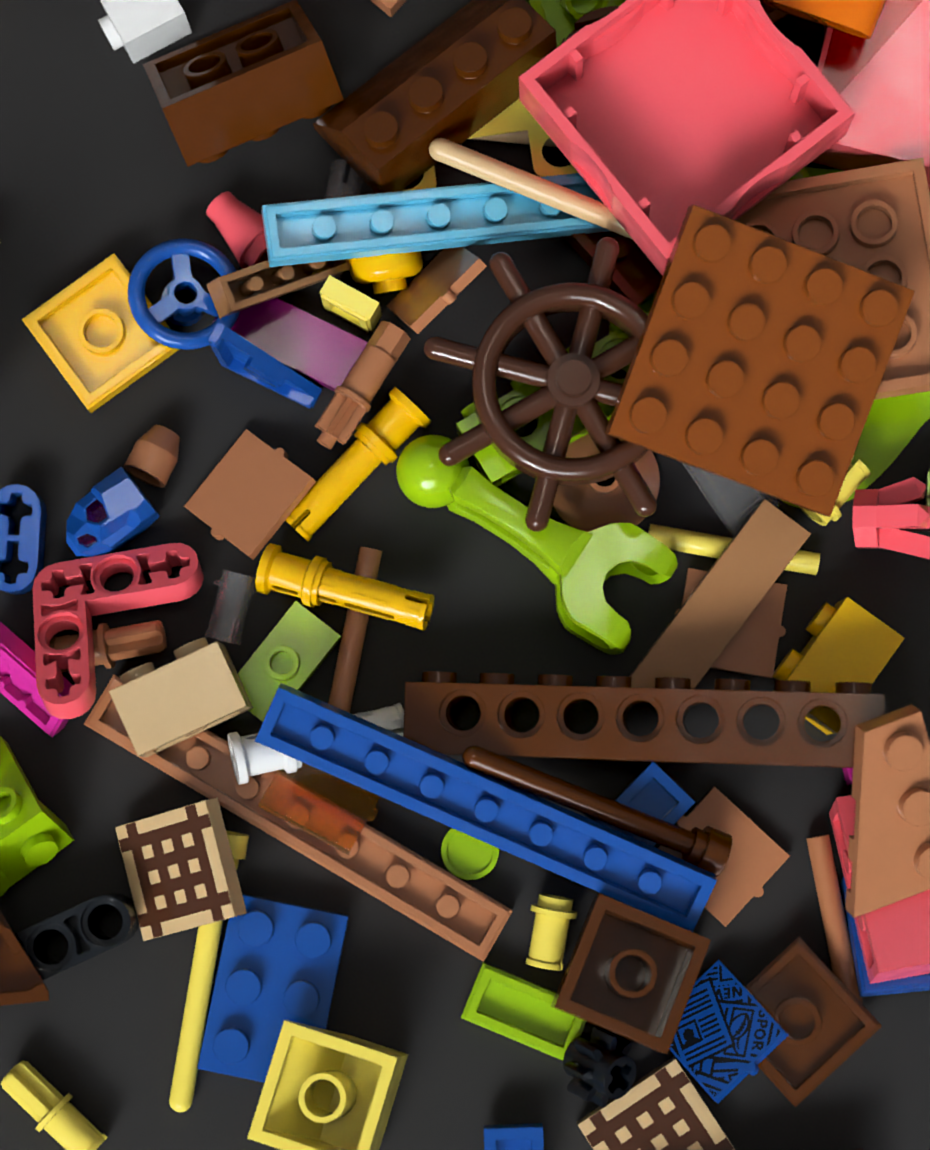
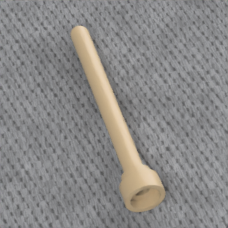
M436 138L430 143L429 153L436 161L632 239L603 202L445 138Z

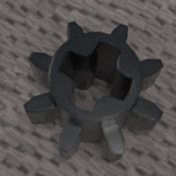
M597 1026L593 1028L591 1036L580 1035L576 1037L567 1047L563 1058V1069L567 1075L573 1078L569 1082L567 1090L587 1102L590 1100L601 1107L606 1106L608 1097L610 1099L623 1097L631 1089L636 1077V1064L632 1058L627 1056L632 1043Z

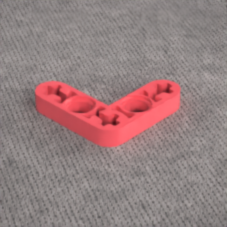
M168 543L57 562L46 566L37 574L32 588L36 686L46 710L52 716L59 719H74L86 713L95 702L96 676L92 616L179 602L192 597L199 591L203 584L204 575L197 554L190 546L183 543ZM182 566L179 577L169 578L173 567ZM150 570L149 576L152 582L147 584L143 571ZM129 573L134 576L131 584L123 590L109 591L104 588L107 579L114 574ZM86 581H91L94 593L87 594L86 591H89ZM69 585L65 589V596L54 598L59 593V587ZM63 630L79 632L77 641L69 648L56 650L49 647L51 639L58 632ZM60 669H68L75 685L70 687V695L60 697L58 694L63 692L64 689L63 675Z

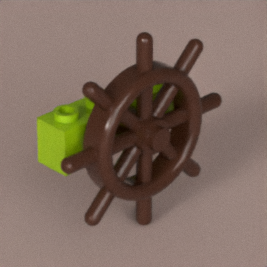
M611 237L602 238L597 243L587 283H557L533 291L530 290L512 258L507 253L497 252L493 254L489 261V267L511 304L493 320L485 332L479 347L440 337H431L424 344V353L429 359L473 370V403L461 411L464 419L456 423L459 436L440 448L438 453L439 460L445 466H455L465 459L472 457L481 474L496 487L522 472L535 478L525 517L527 527L535 532L544 530L549 523L558 485H586L615 477L634 511L639 516H651L657 508L656 499L635 466V463L645 455L648 449L624 440L620 441L616 437L605 434L625 380L616 379L610 375L631 364L649 312L645 313L633 301L610 289L619 254V244ZM562 312H579L570 347L565 349L546 316ZM603 318L611 322L609 328L612 333L596 342L601 319ZM526 328L547 365L507 355L504 352L516 335ZM496 376L513 380L510 384L514 390L498 399ZM534 419L536 420L537 428L532 434L520 437L515 432V430ZM588 433L600 452L588 457L566 458L569 444Z

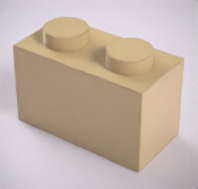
M203 637L174 650L173 653L177 660L155 670L153 663L149 662L135 667L120 676L123 685L110 690L109 693L137 756L149 757L253 708L225 645L218 641L208 644L206 638Z

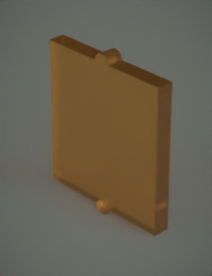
M302 762V768L297 769V772L287 774L284 769L277 770L258 807L349 855L367 821L375 820L378 814L375 806L380 796Z

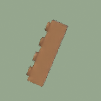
M344 259L269 267V262L266 260L218 277L206 284L219 318H223L325 281L329 275L332 277L341 275L350 270L349 260Z

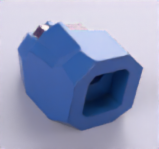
M121 466L93 486L87 495L76 502L66 522V542L76 556L92 557L104 555L124 547L151 526L160 515L128 472Z

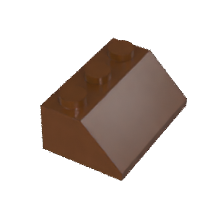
M292 0L143 64L187 167L198 162H214L222 158L229 149L247 141L268 139L275 135L280 127L301 118L312 119L325 114L331 108V105L344 100L323 42L297 0Z

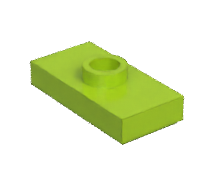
M297 601L293 603L238 672V676L253 706L248 711L262 722L280 683L300 691L342 638Z

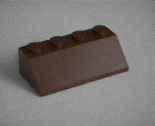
M472 0L314 122V129L375 193L402 191L439 162L434 160L429 153L430 143L434 139L445 138L457 144H462L520 98L519 76L557 48L556 30L525 0Z

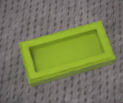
M482 962L461 1014V1018L560 1060H563L569 1044L582 1034L586 1021L551 1007L556 994L555 991L485 962Z

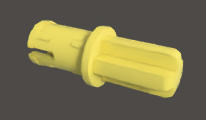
M22 1060L17 1063L1 1082L2 1088L39 1123L35 1129L38 1132L45 1129L65 1150H96L108 1138L69 1102L73 1098L70 1093L64 1097L28 1061Z

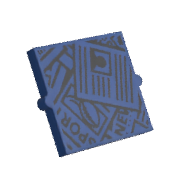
M718 959L695 982L669 1050L713 1101L718 1104L748 1074H758V1065L789 1034L723 962Z

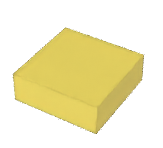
M330 275L328 276L319 292L324 309L367 333L369 331L373 332L382 317L380 303Z

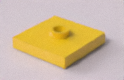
M115 253L21 319L90 413H93L180 350L158 343L139 327L131 313L127 292L130 273ZM145 295L146 304L150 308L153 305ZM165 321L161 323L163 326L170 329V327L167 325Z

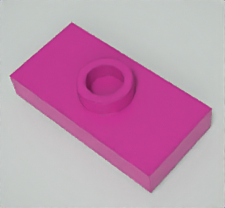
M0 622V693L53 738L65 728L69 719H59L52 716L46 710L36 686L35 651ZM64 677L63 692L58 693L60 697L70 695V687L73 686Z

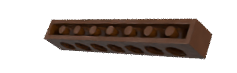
M425 671L422 672V682H405L403 737L444 755L462 756L467 747L475 745L504 757L853 768L855 725L885 715V694H872V683L835 682V693L811 692V682L794 680L775 681L774 691H750L751 680L715 679L714 690L691 689V679L675 677L655 678V688H631L632 677L596 676V687L573 686V676L540 674L538 675L537 685H514L515 674L480 673L479 684L457 683V673ZM466 698H473L480 706L481 716L475 727L462 731L455 724L454 709L460 701ZM529 699L534 701L539 709V720L532 730L520 733L512 725L511 711L518 702ZM582 701H590L598 710V723L589 733L577 734L569 725V712L575 704ZM639 703L652 704L658 713L656 728L645 736L634 735L629 730L626 721L629 710ZM700 704L713 707L719 717L717 729L713 734L705 738L692 736L687 731L685 725L688 711ZM757 706L770 707L779 716V728L768 739H755L745 730V717L751 709ZM821 707L835 712L840 721V730L836 737L824 742L811 738L804 727L805 718L809 712Z

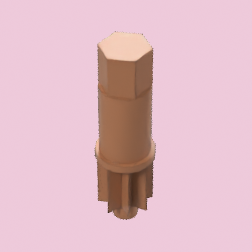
M380 322L341 386L335 388L333 398L315 425L316 428L322 431L317 439V442L331 450L336 441L342 445L346 444L364 414L369 412L371 409L370 403L411 340L404 330L391 322Z

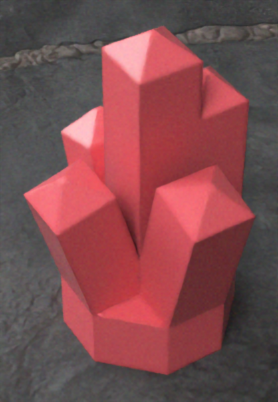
M911 477L880 489H856L852 518L855 547L858 549L882 548L930 560V537L913 533L930 531V506L911 504L924 499L926 484L915 477Z

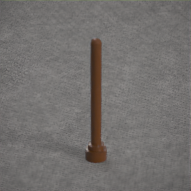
M469 746L463 752V763L472 770L680 852L684 861L714 873L716 878L727 863L732 847V836L728 833L710 826H706L703 830L694 827L691 831L479 746Z

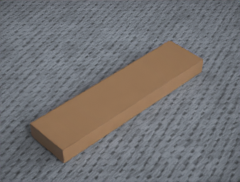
M762 499L629 677H632L631 688H655V678L675 677L691 679V689H695L811 533L766 499Z

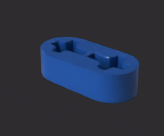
M20 484L7 485L0 489V590L13 595L26 594L31 591L35 577L43 569L47 520L46 505L41 496L29 487ZM17 497H22L23 503L32 508L31 516H23L21 518L19 535H14V520L6 516L4 512L6 507L15 506ZM19 544L18 558L22 562L27 563L29 568L27 573L17 575L16 583H11L10 576L1 573L2 563H10L12 561L13 545Z

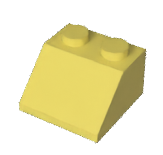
M284 1020L247 1139L279 1150H379L408 1054L355 1036Z

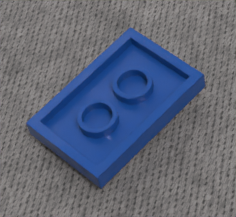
M242 894L247 914L228 919L197 1069L265 1083L284 1020L327 1029L350 915Z

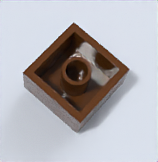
M599 893L593 898L551 1007L659 1053L668 1054L711 940Z

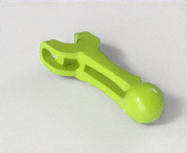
M424 435L411 441L403 449L397 462L396 475L399 487L409 500L426 508L447 506L449 511L477 523L509 543L533 562L555 585L556 611L567 631L609 655L621 654L625 651L630 643L631 628L628 621L606 602L603 584L610 576L628 574L651 585L661 584L670 579L678 567L677 558L672 550L632 523H610L586 532L550 518L544 530L539 532L532 531L525 523L528 507L494 486L475 468L469 466L468 458L455 466H445L441 463L438 457L439 450L452 439L442 435Z

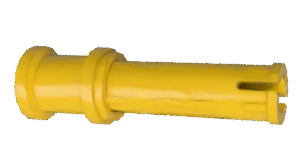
M396 387L388 393L390 396L388 403L368 424L361 422L355 428L357 430L353 434L357 438L355 442L318 479L285 520L307 541L312 538L311 536L381 462L385 466L389 462L393 463L398 458L396 451L418 427L426 428L431 423V420Z
M273 543L266 546L259 561L255 579L256 591L268 595L273 590L301 598L302 604L309 607L320 606L324 602L378 618L403 623L425 631L428 621H430L435 600L433 594L405 589L397 585L332 568V563L328 562L327 558L316 555L310 560L284 553L280 545Z

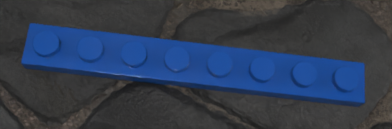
M280 683L255 739V742L691 932H693L717 882L714 873L535 794L472 770L460 761L283 683Z

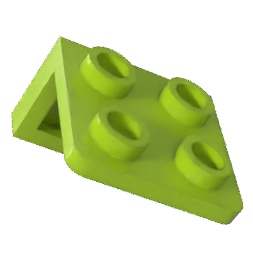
M0 736L1 897L9 887L37 867L51 861L59 851L75 840L66 824L37 798L9 744Z

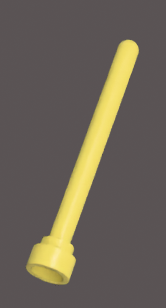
M226 830L236 870H238L239 859L246 858L249 835ZM223 920L199 926L197 931L169 1097L170 1107L176 1112L187 1111L193 1102L198 1073L197 1067L203 1043Z

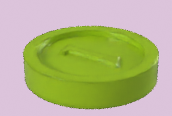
M451 828L443 839L441 856L444 865L453 875L465 880H476L486 876L495 867L499 857V848Z

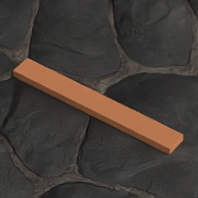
M113 675L84 725L137 756L109 693L110 690L123 685L120 677ZM208 729L154 755L139 757L208 799L218 798L220 806L483 962L513 912L511 908L279 771L250 776L248 783L238 785L231 762L228 741Z

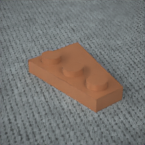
M911 704L855 725L851 795L856 800L854 835L849 836L848 858L852 861L851 888L846 889L845 910L853 918L930 889V741L922 711Z

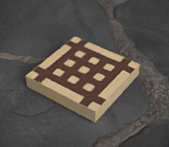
M218 798L204 800L115 827L143 941L247 914Z
M672 1057L633 1083L631 1089L623 1097L608 1100L605 1107L599 1106L577 1121L578 1127L593 1150H735L675 1057Z

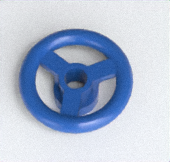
M186 238L168 240L149 249L135 264L129 278L127 293L131 313L139 327L149 337L171 348L192 350L210 345L208 339L217 322L232 329L239 317L240 311L219 318L210 294L205 292L196 279L192 278L189 256L207 262L220 276L236 271L231 261L214 246L199 240ZM171 258L173 280L164 288L161 300L148 308L145 299L147 279L159 263ZM186 290L194 295L195 300L189 304H183L175 298V294L178 291ZM204 313L217 317L216 321L210 326L196 332H178L161 324L168 319L175 325L190 326L197 323Z

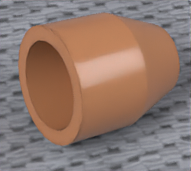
M154 425L136 441L123 466L124 469L132 476L149 485L164 488L178 462L180 437L164 426Z

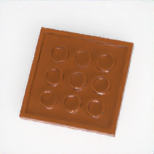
M693 204L688 207L605 434L823 516L831 517L915 291Z

